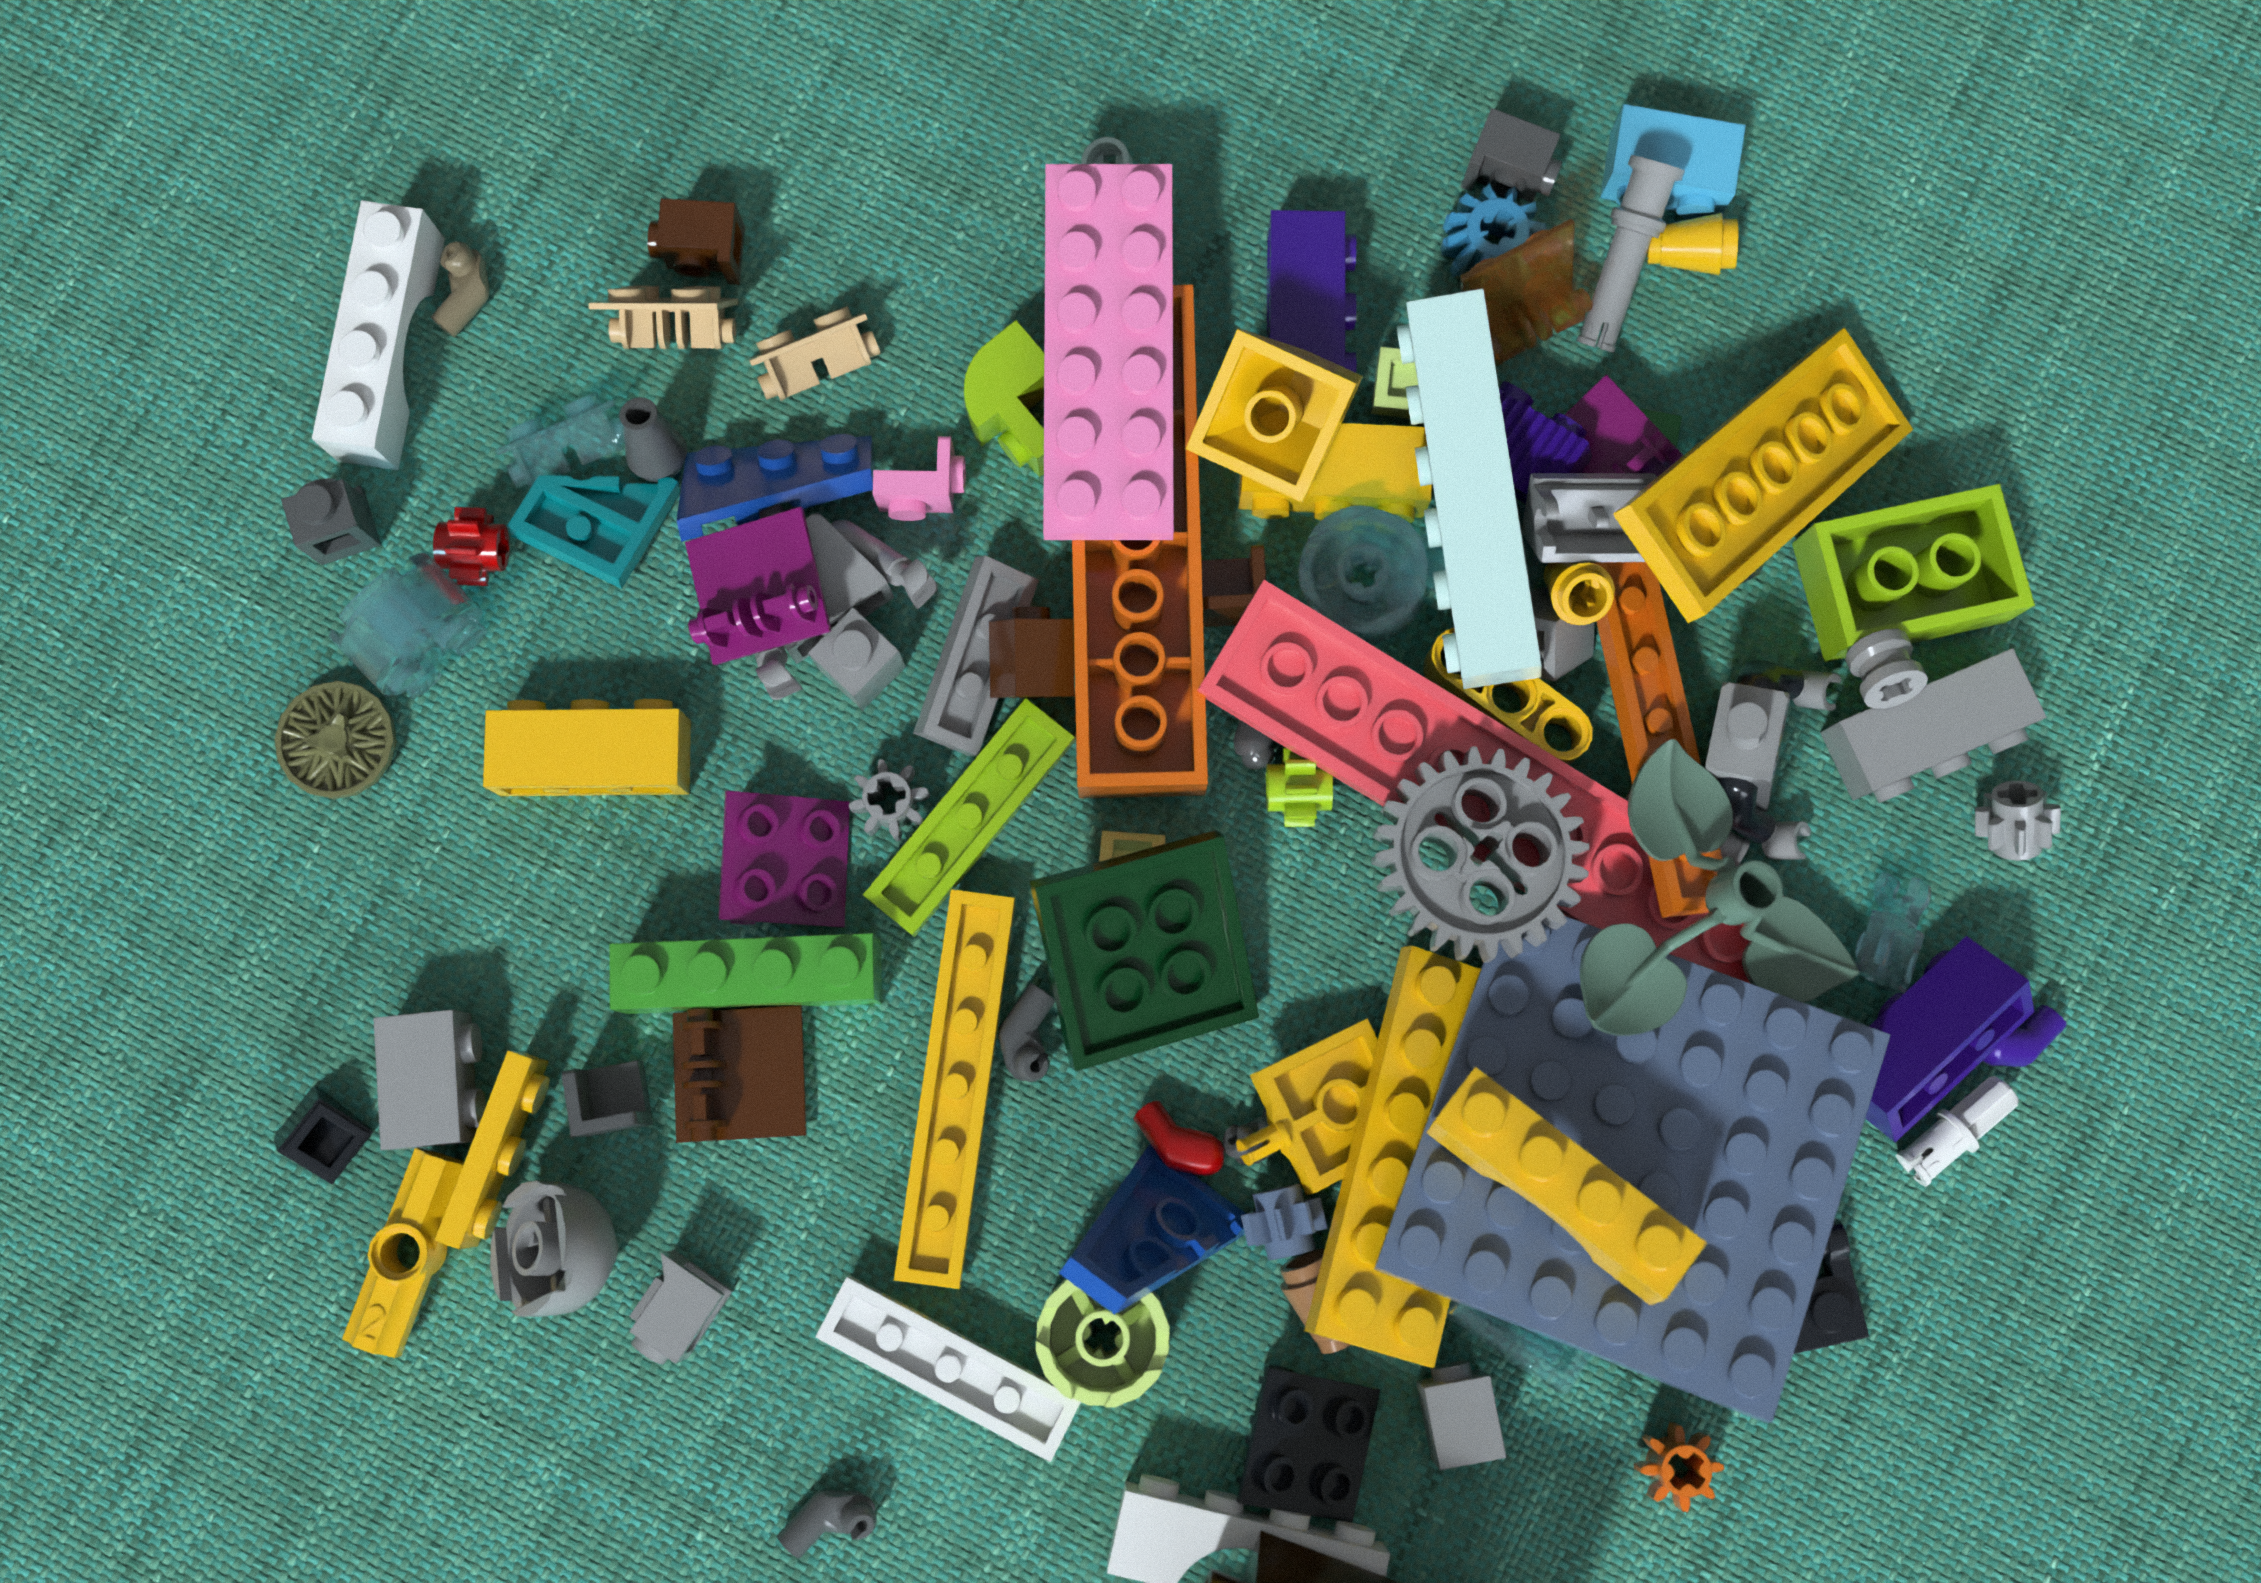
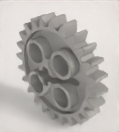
M1470 747L1464 755L1461 766L1450 751H1446L1438 759L1439 774L1425 761L1422 762L1415 770L1419 786L1403 778L1395 788L1398 796L1405 804L1387 800L1380 811L1394 825L1378 826L1372 836L1377 841L1389 845V849L1376 853L1371 859L1372 865L1390 868L1391 873L1376 886L1379 892L1397 891L1400 897L1388 911L1389 914L1394 916L1410 911L1414 918L1409 925L1407 934L1411 937L1425 927L1433 931L1429 949L1433 952L1438 950L1448 939L1454 941L1455 958L1459 961L1468 956L1473 945L1478 946L1483 963H1489L1496 958L1498 943L1502 945L1510 958H1514L1523 953L1521 935L1534 947L1545 942L1547 937L1541 923L1557 930L1567 922L1564 914L1556 905L1572 908L1578 904L1581 897L1567 884L1579 883L1587 878L1589 871L1583 867L1572 863V859L1583 855L1590 849L1588 843L1570 839V833L1584 822L1583 818H1563L1560 812L1570 800L1571 795L1564 793L1551 798L1545 792L1553 777L1550 772L1542 775L1535 782L1527 778L1530 759L1526 757L1513 770L1505 768L1506 758L1504 749H1498L1492 755L1488 764H1483L1477 747ZM1473 795L1483 799L1490 811L1489 821L1482 823L1468 818L1461 805L1462 796ZM1435 815H1443L1450 828L1438 825L1434 819ZM1513 839H1527L1536 846L1540 856L1538 866H1526L1517 860L1512 850ZM1431 842L1441 846L1448 857L1447 870L1436 871L1426 867L1419 856V845ZM1482 843L1490 852L1487 854L1485 862L1478 866L1473 863L1470 856L1473 854L1475 847ZM1510 880L1520 882L1525 887V894L1519 895L1516 893ZM1472 886H1485L1495 894L1498 901L1496 915H1483L1476 911L1470 900V889Z

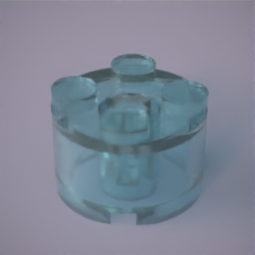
M1356 505L1333 512L1314 527L1302 551L1298 575L1303 597L1308 607L1369 644H1375L1397 636L1410 626L1424 606L1427 594L1428 560L1421 538L1405 519L1396 514L1393 515L1383 510L1374 509L1371 506ZM1363 564L1368 572L1379 570L1374 574V585L1364 588L1360 582L1350 584L1354 580L1353 568Z
M419 553L409 557L417 567L403 575L394 567H391L374 579L351 600L338 616L347 626L345 630L340 632L331 629L329 634L330 640L386 697L399 695L403 692H406L412 699L423 695L436 684L442 675L436 669L437 665L453 651L459 656L468 653L483 640L488 632L480 623L483 615L482 610L427 553Z

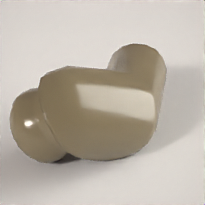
M460 241L448 244L440 255L441 266L449 270L448 275L452 293L430 317L453 338L458 335L482 308L490 294L485 260L478 250L471 249L466 243Z

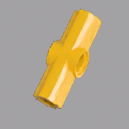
M424 1148L414 1149L386 1225L375 1234L369 1245L368 1259L370 1267L342 1337V1340L350 1343L352 1347L372 1354L393 1358L402 1356L430 1279L434 1273L440 1270L446 1260L447 1245L434 1240L464 1165L463 1160ZM406 1234H409L416 1240L420 1250L419 1260L412 1269L403 1266L397 1255L398 1244Z

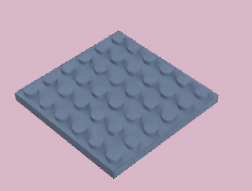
M1565 916L1567 922L1557 930L1541 923L1547 940L1537 947H1534L1521 935L1523 953L1517 957L1510 958L1502 945L1498 943L1496 958L1489 963L1482 964L1374 1270L1764 1423H1773L1891 1035L1668 954L1665 958L1681 969L1687 981L1685 999L1679 1011L1663 1026L1652 1031L1632 1036L1611 1035L1596 1029L1587 1019L1580 983L1579 969L1582 953L1590 939L1602 929ZM1475 1067L1707 1242L1666 1300L1651 1306L1594 1263L1584 1247L1545 1212L1505 1185L1480 1175L1427 1134L1434 1120Z

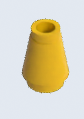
M1722 213L1669 223L1666 225L1664 233H1660L1659 238L1652 237L1647 251V264H1660V266L1720 275L1721 269H1736L1738 219H1723Z
M1589 562L1548 563L1544 570V582L1547 586L1552 606L1556 614L1565 622L1573 625H1586L1598 621L1609 611L1614 599L1615 587L1612 577L1603 567Z

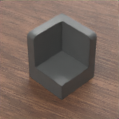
M636 1060L589 1070L571 1069L562 1071L571 1137H592L653 1125L643 1061Z

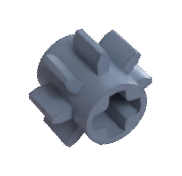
M1301 1184L1284 1186L1253 1194L1256 1211L1241 1215L1248 1246L1264 1244L1268 1260L1295 1256L1316 1249L1313 1233L1328 1228L1321 1197L1304 1200Z

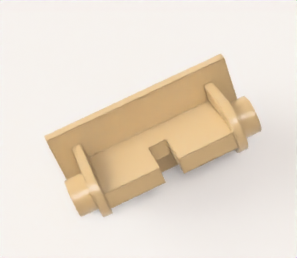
M845 306L814 319L818 331L795 340L791 329L757 342L756 345L760 354L749 358L751 366L764 362L768 373L757 377L766 400L778 396L780 401H783L789 396L819 385L820 382L811 363L817 359L823 358L831 379L865 365H871L870 358L881 354L872 331L860 335L856 324L868 319L866 314L862 312L852 316L848 306Z

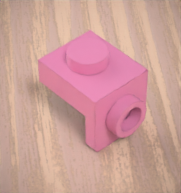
M938 436L937 471L873 470V497L879 512H888V516L892 519L918 521L926 518V513H953L954 493H965L966 460L965 456H955L951 436Z

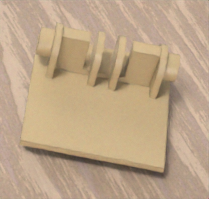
M621 286V288H608V299L588 303L589 309L619 310V318H610L609 337L611 343H621L624 349L657 347L655 312L660 349H668L670 346V312H675L676 341L679 349H687L688 312L690 314L691 348L724 349L725 343L736 342L735 318H725L724 308L738 305V298H721V286H683V288L671 289V298H659V286Z

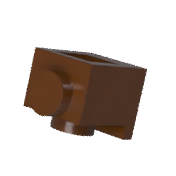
M661 198L659 220H651L648 228L649 256L651 258L663 259L668 269H673L682 276L704 278L708 277L711 272H722L727 284L740 285L745 226L735 203Z

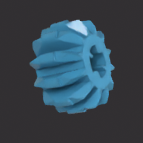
M1489 183L1486 187L1482 188L1479 200L1466 193L1459 199L1456 207L1458 212H1451V214L1449 213L1446 216L1443 230L1448 236L1443 239L1440 247L1442 256L1455 258L1450 268L1452 277L1461 276L1467 272L1472 275L1470 280L1471 290L1479 289L1484 280H1490L1491 286L1497 295L1505 291L1508 279L1521 286V284L1528 280L1531 274L1530 266L1535 267L1539 265L1545 254L1544 247L1539 243L1544 240L1547 233L1546 223L1532 220L1537 212L1536 201L1522 206L1515 203L1517 199L1515 187L1509 189L1505 193L1504 198H1497L1494 189ZM1489 234L1501 239L1498 245L1487 241Z

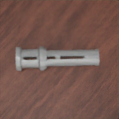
M1631 155L1628 165L1633 170L1620 207L1613 208L1610 215L1613 218L1611 224L1617 227L1581 333L1576 340L1592 347L1596 345V347L1613 353L1615 352V344L1652 237L1659 238L1660 233H1664L1667 224L1662 220L1667 202L1674 183L1682 181L1685 170Z

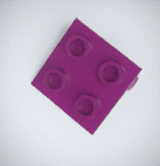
M1607 374L1564 414L1587 431L1584 439L1590 444L1592 458L1584 468L1583 473H1654L1658 477L1684 456Z
M797 507L685 542L700 607L697 617L689 620V632L696 644L705 642L709 646L713 665H719L832 632L803 507Z
M725 791L719 920H730V924L755 925L756 922L844 928L850 801Z

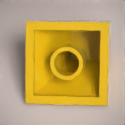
M1238 328L1185 449L1299 502H1303L1339 431L1363 376L1307 350Z

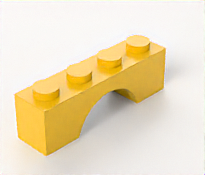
M1477 1067L1472 1070L1427 1131L1428 1135L1480 1175L1505 1185L1545 1212L1584 1247L1594 1263L1650 1306L1668 1298L1707 1244L1702 1238Z

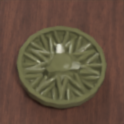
M341 681L314 685L294 697L280 716L274 738L277 761L288 779L311 795L330 799L355 796L376 784L391 765L397 743L394 719L383 701L360 685Z

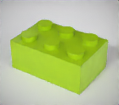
M2000 484L1815 523L1792 543L1824 662L1846 658V654L1852 645L1863 637L1877 631L1900 629L1906 632L1911 643L2003 624L2035 606Z

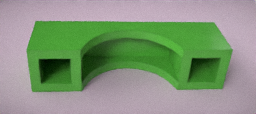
M873 933L609 944L610 1010L624 1014L687 1012L689 1009L759 1005L840 1006L882 1004L881 940Z

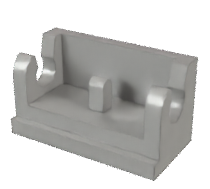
M1531 473L1521 533L1541 563L1645 562L1613 513L1656 479L1657 476L1654 473Z

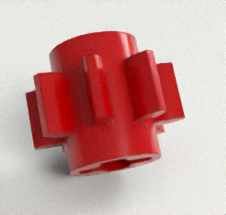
M456 506L454 520L437 523L433 536L434 561L439 569H449V578L456 579L457 585L488 586L489 572L505 571L510 552L508 530L505 524H494V516L487 515L486 508Z

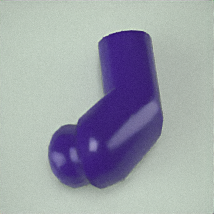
M2042 1004L2019 1028L1992 1051L1983 1062L1991 1066L2025 1067L2034 1062L2066 1028V1021L2055 1010Z

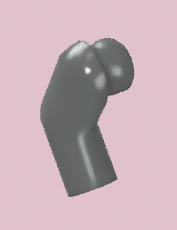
M1032 983L1027 986L998 1030V1038L1006 1068L1014 1078L1028 1082H1036L1042 1079L1048 1072L1050 1060L1048 1054L1045 1053L1038 1027L1056 1002L1054 998Z

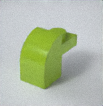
M1015 320L980 348L971 360L964 380V400L970 427L980 446L982 447L1001 432L1002 435L997 438L998 443L1012 462L1019 468L1027 463L1040 478L1044 474V428L1028 410L1044 398V352L1018 321Z

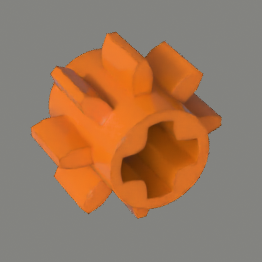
M1669 1422L1667 1428L1668 1437L1657 1440L1652 1436L1644 1434L1642 1438L1649 1447L1646 1461L1634 1463V1469L1642 1474L1650 1475L1655 1480L1649 1486L1646 1493L1650 1498L1659 1502L1671 1491L1675 1506L1683 1512H1688L1690 1497L1700 1494L1712 1500L1716 1497L1709 1484L1712 1473L1724 1470V1464L1708 1458L1704 1453L1711 1441L1708 1435L1698 1432L1688 1442H1685V1432L1682 1426L1675 1422ZM1675 1454L1683 1457L1682 1462L1689 1469L1686 1476L1682 1479L1674 1475V1469L1668 1464L1671 1457Z

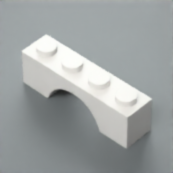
M361 200L312 434V440L338 462L393 470L399 469L410 415L403 381L406 336L417 305L423 298L434 295L440 255L445 241L443 235L423 209Z
M1142 1474L1139 1484L1125 1481L1107 1560L1108 1574L1145 1583H1178L1184 1573L1195 1562L1210 1553L1229 1548L1253 1550L1260 1530L1385 1577L1390 1553L1383 1542L1375 1540L1376 1531L1360 1524L1337 1521L1335 1531L1309 1525L1311 1515L1271 1509L1270 1515L1246 1510L1244 1509V1504L1236 1502L1238 1496L1216 1490H1206L1205 1499L1179 1494L1180 1484L1178 1482L1163 1477Z

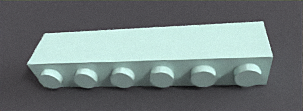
M1484 289L1406 302L1409 324L1397 326L1402 364L1415 362L1418 385L1406 387L1411 425L1424 423L1427 446L1415 448L1420 486L1433 484L1436 508L1424 510L1429 548L1442 546L1446 570L1433 572L1438 610L1452 609L1455 633L1442 635L1447 672L1461 671L1463 689L1541 678V659Z

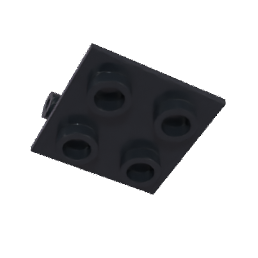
M1268 1364V1367L1265 1368L1264 1376L1259 1375L1258 1383L1262 1384L1256 1414L1250 1415L1249 1423L1253 1424L1251 1435H1246L1245 1443L1249 1444L1243 1474L1237 1475L1236 1483L1240 1485L1236 1502L1353 1522L1380 1389L1296 1373L1293 1369Z

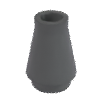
M638 397L627 401L620 410L619 418L623 426L625 455L628 467L637 476L651 482H658V479L665 477H675L681 471L687 455L685 439L664 418L650 399Z

